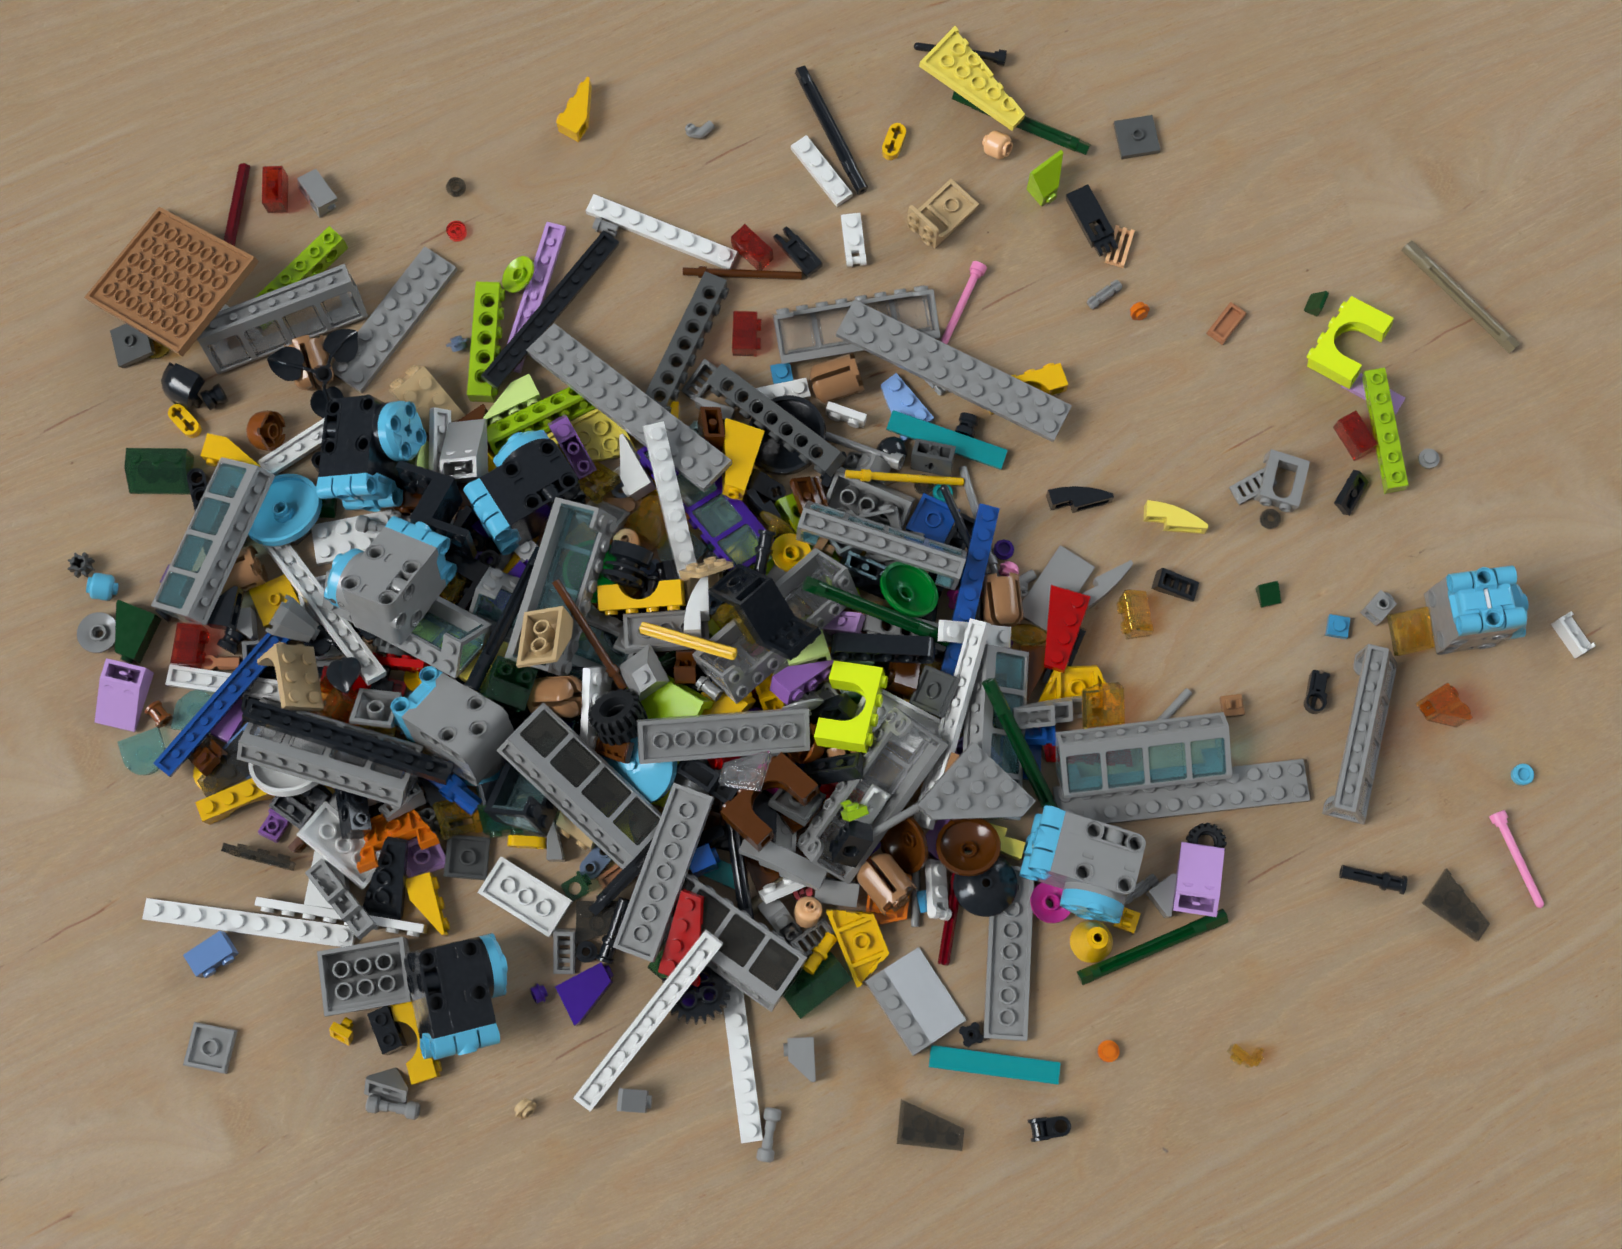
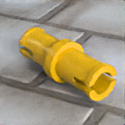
M826 932L818 946H814L812 949L813 953L803 966L807 973L814 975L821 962L827 959L828 952L837 942V938L833 934Z

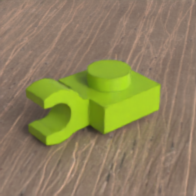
M849 799L840 803L845 809L840 811L843 820L850 822L869 814L866 805L858 804V802L852 803Z

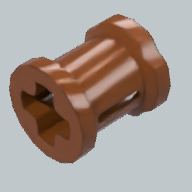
M159 700L151 703L144 711L146 715H150L156 722L155 726L157 728L164 727L173 718L170 713L168 714L164 710Z

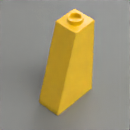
M726 418L724 422L725 441L722 453L732 460V465L722 474V494L731 499L742 501L765 431Z

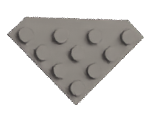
M971 742L916 806L931 820L1022 817L1035 803V800L975 742Z

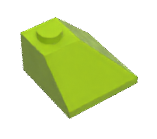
M1059 150L1030 172L1026 190L1041 207L1046 203L1050 204L1057 197L1063 159L1062 150Z

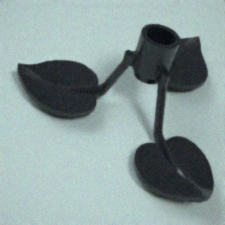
M339 329L328 334L323 343L324 350L330 353L327 364L317 365L314 369L302 366L304 356L295 347H283L267 358L271 370L283 380H298L301 376V370L313 373L315 379L322 382V390L315 391L310 399L312 410L321 418H325V409L328 401L333 398L344 397L338 387L331 386L326 389V385L332 378V371L330 369L332 357L337 362L346 363L356 356L358 350V332L356 330Z
M323 625L317 627L320 632L314 641L310 639L309 642H303L305 646L314 647L315 656L326 654L330 650L331 645L343 653ZM357 628L361 631L358 633L361 639L362 636L366 640L377 638L374 634ZM342 657L341 660H335L330 663L326 672L327 678L336 689L348 694L353 683L360 675L361 664L354 657Z

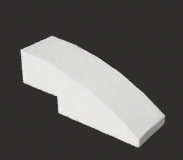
M708 576L700 578L689 598L684 617V633L702 638L701 621H710Z

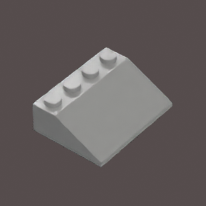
M843 467L837 469L826 495L830 508L843 512L852 510L857 515L859 510L871 508V511H877L879 506L891 504V508H898L903 529L915 501L914 497L874 480L864 482L860 481V479L845 478V471L847 469ZM883 514L875 515L871 518V521L890 526L889 519Z
M398 937L317 951L324 1017L412 1002L404 966V958L410 952L408 939Z
M919 947L865 981L912 1056L966 1021Z

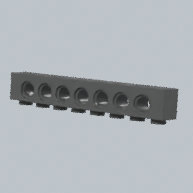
M706 271L645 393L654 401H656L657 397H664L665 400L656 402L670 413L672 402L678 399L680 393L678 389L681 383L685 384L688 377L687 371L689 367H693L697 356L695 354L697 350L702 349L705 341L704 336L712 328L713 322L711 321L714 316H718L721 309L720 303L722 299H726L729 293L726 279ZM709 295L714 296L713 299H706L705 297ZM700 312H705V313H706V315H704V316H699V315H697V314L700 313ZM691 329L698 330L696 333L689 332ZM682 346L690 347L688 350L681 349ZM677 362L682 364L679 367L672 366L674 363ZM668 379L674 381V382L671 383V384H665V383H664V382H665L666 380H668Z
M721 363L707 381L712 387L710 391L719 398L721 395L725 397V402L730 407L735 408L737 406L741 409L739 413L748 420L750 417L755 420L754 424L761 430L765 428L769 430V436L777 442L782 440L785 443L783 446L790 452H798L800 454L798 457L806 464L809 462L814 464L813 469L822 476L826 473L832 477L846 459L838 449ZM734 385L733 389L728 391V388ZM748 396V399L742 402L743 398ZM763 407V410L760 413H757V410ZM778 418L777 422L771 425V422ZM793 429V432L786 436L787 431ZM808 440L807 445L801 447L802 442ZM819 452H823L820 458H816Z

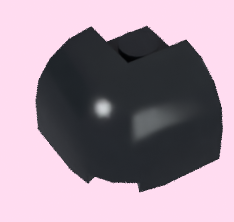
M169 362L161 379L165 395L174 404H181L187 408H191L192 405L200 408L203 401L197 394L205 380L200 374L177 363L174 365Z

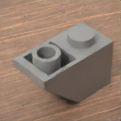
M849 452L843 468L854 471L870 469L871 472L889 473L891 466L877 454ZM874 480V481H876V482H878V483H881V484H884V482H885V481H880V480Z
M779 899L765 904L763 901L757 906L775 932L783 937L787 944H790L791 941L803 933Z

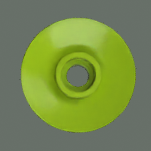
M520 256L507 266L502 278V285L506 291L517 293L529 284L534 273L533 261L526 256Z

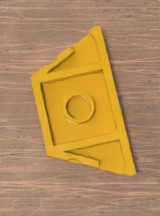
M1097 665L1067 666L1065 673L1053 670L1038 701L1089 695L1091 708L1117 707V702L1113 698Z
M828 909L826 913L858 988L863 984L862 982L867 976L874 972L877 965L889 955L888 948L873 912Z

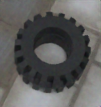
M629 689L612 690L607 694H603L590 707L591 710L588 713L589 722L600 741L604 744L609 743L612 746L615 744L622 745L624 742L628 743L631 739L638 736L637 720L648 719L638 696Z

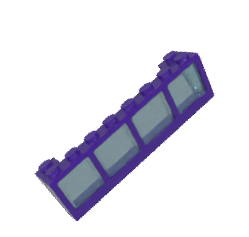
M644 446L637 451L641 457L639 462L651 473L654 479L648 448ZM675 470L684 511L690 517L689 523L695 530L699 527L703 532L700 536L708 545L712 543L716 548L713 552L719 559L725 558L726 561L733 562L734 567L742 564L754 569L757 554L755 547L758 545L760 536L758 530H766L765 527L743 501L731 499L722 494V476L703 492Z

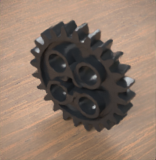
M705 966L701 972L708 973L710 977L706 980L700 979V985L697 987L700 989L698 993L693 990L694 985H690L672 1008L671 1015L678 1013V1021L686 1017V1024L691 1019H694L695 1025L698 1024L699 1019H702L703 1023L706 1024L708 1016L710 1019L715 1020L714 1013L716 1012L721 1015L720 1007L727 1008V1003L724 1000H730V995L726 993L731 991V986L726 985L730 982L711 970L710 967ZM662 978V983H664L667 978ZM708 992L715 995V998L711 1001L704 998V995ZM686 998H691L694 1000V1004L692 1006H685L683 1001Z

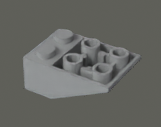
M487 419L450 422L448 424L439 459L441 474L455 478L456 483L472 482L488 473Z

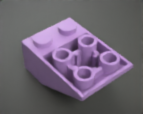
M106 658L99 680L95 723L135 732L154 672L145 667Z
M1181 842L1176 872L1173 911L1212 917L1217 916L1225 848Z

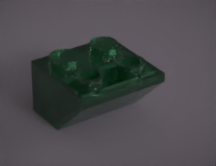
M497 656L485 677L480 694L500 706L517 712L524 711L538 670L531 667L518 668L516 666L517 662Z

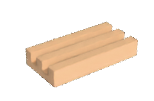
M1118 225L1115 226L1114 240L1117 233L1121 234L1118 249H1116L1113 260L1110 259L1111 252L1107 253L1104 263L1120 268L1124 267L1135 230L1131 229L1129 231L1125 227L1122 229ZM1127 235L1129 237L1122 260L1117 262L1124 237Z

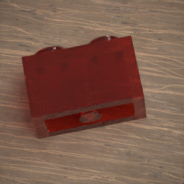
M264 166L262 170V204L268 213L288 212V175L283 166Z
M746 224L731 236L732 247L757 270H763L774 259L773 249Z
M733 311V356L757 357V350H761V338H757L758 331L762 329V319H758V312Z
M1357 411L1339 419L1333 427L1354 461L1371 453L1378 445Z
M177 622L170 663L201 669L202 664L206 660L204 650L205 644L209 641L208 629L199 624Z

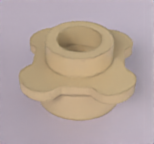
M528 1098L521 1100L514 1109L516 1112L515 1116L517 1118L520 1117L521 1120L529 1118L534 1113V1108L537 1104L535 1102L532 1103Z

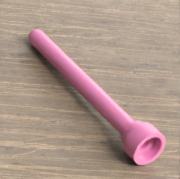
M973 261L970 266L971 276L940 340L945 344H948L977 280L984 276L987 270L986 265L981 262Z
M1502 810L1490 815L1489 818L1492 824L1499 827L1536 907L1542 908L1544 906L1543 899L1508 828L1507 818L1509 817L1506 811Z

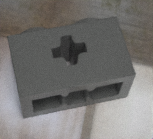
M916 438L911 455V469L950 477L955 462L956 446Z

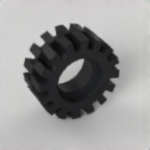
M1201 823L1195 826L1186 837L1187 843L1198 844V839L1201 835H1209L1214 841V847L1225 848L1227 842H1225L1226 836L1222 834L1223 830L1221 828L1218 829L1215 824L1210 825L1211 823Z

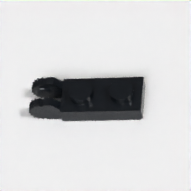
M784 227L782 230L790 241L786 243L778 234L774 235L773 238L785 254L808 278L821 268L823 263L798 235H795L790 228Z

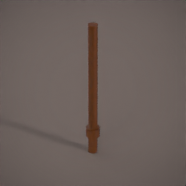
M699 266V268L683 267V275L698 276V278H702L706 271L718 277L802 280V272L715 269L707 268V266Z
M560 579L552 582L606 667L605 671L609 678H613L619 689H625L627 685L619 673L620 669L616 664H613Z

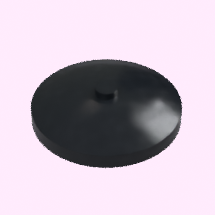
M794 395L779 396L771 399L826 440V425L823 416L810 401ZM763 407L759 408L757 410V413H760L763 410ZM751 418L749 426L758 428L754 424L755 420ZM775 418V419L771 422V425H772V424H775V423L777 422L778 418ZM766 428L764 429L765 432L755 462L761 468L777 475H791L801 472L812 465L811 462L808 464L803 462L798 457L800 455L798 452H790L783 446L785 443L782 440L777 442L768 435L770 431ZM793 429L787 431L786 436L790 435ZM808 440L802 442L801 447L806 446Z

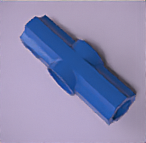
M454 774L450 776L446 785L428 780L439 789L438 791L443 797L452 803L455 802L471 816L483 804L482 799L469 790L467 785Z

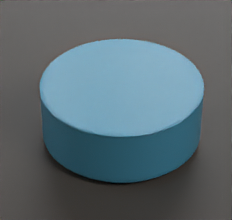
M1519 764L1512 769L1511 778L1515 784L1524 786L1533 781L1534 771L1527 764Z

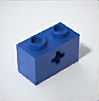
M709 844L696 848L690 868L693 875L697 878L719 869L717 863L721 861L715 847L710 848Z

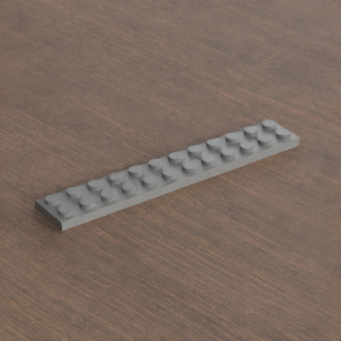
M856 300L853 301L836 332V337L1051 442H1054L1072 405Z
M555 323L526 350L529 356L645 447H647L642 426L664 421L675 470L703 492L732 465L731 459Z
M1303 759L1232 767V778L1074 798H1064L1060 786L1052 788L1053 797L1059 809L1106 824L1310 801Z

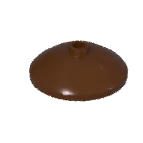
M909 817L888 829L880 841L882 852L891 855L905 873H915L924 867L928 857L927 838L922 827L914 818Z
M981 818L961 819L959 822L951 820L942 827L937 836L936 851L940 862L949 871L961 876H976L985 873L995 865L1000 855L1001 842L995 828ZM965 851H971L972 853L968 855L965 854Z

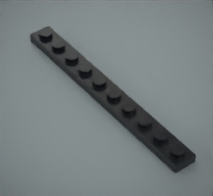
M602 231L483 372L481 378L496 390L499 389L528 353L526 350L562 314L619 246V241L606 231Z
M250 699L242 714V720L444 785L447 784L454 769V763L254 699Z

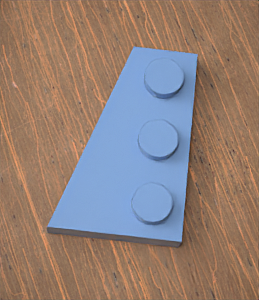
M897 373L881 384L880 387L891 414L895 410L929 423L934 420L932 414ZM900 435V439L904 442L910 439Z

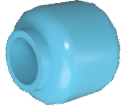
M94 573L92 577H88L86 593H89L92 599L109 601L113 595H117L119 583H115L113 575Z

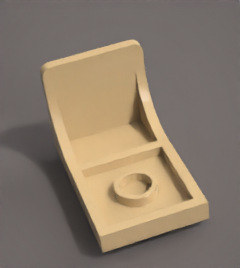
M950 179L920 208L916 209L913 205L908 207L907 226L912 232H917L926 245H931L935 249L979 208V203L956 182Z
M411 366L405 371L407 375L404 378H397L390 384L391 388L388 391L399 401L414 403L423 429L428 435L430 408L436 407L451 410V422H456L465 416L424 366Z
M713 556L705 558L704 562L700 564H687L685 569L679 570L680 578L684 581L686 604H688L691 593L700 578L708 576L710 589L723 577V570L734 567L733 562L726 561L725 558L716 559Z
M279 642L257 659L258 665L275 666L282 709L316 712L324 709L314 647L305 646L304 644L286 645L284 642Z

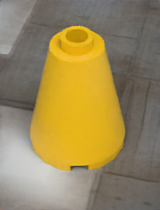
M1086 920L1079 923L1072 930L1070 947L1079 960L1086 963H1097L1104 960L1112 950V935L1103 923L1095 920Z

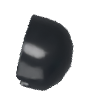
M895 436L883 439L876 448L888 454L901 453L905 455V459L908 455L907 446L904 441Z

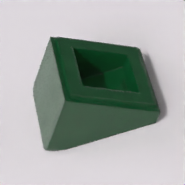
M1323 291L1311 294L1304 311L1316 317L1319 316L1329 292Z
M337 498L322 499L319 518H335Z
M1278 581L1260 584L1255 588L1261 608L1281 604Z

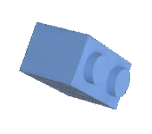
M218 931L183 956L196 977L208 978L216 973L215 969L219 966H226L235 960L234 957L239 953L227 933Z

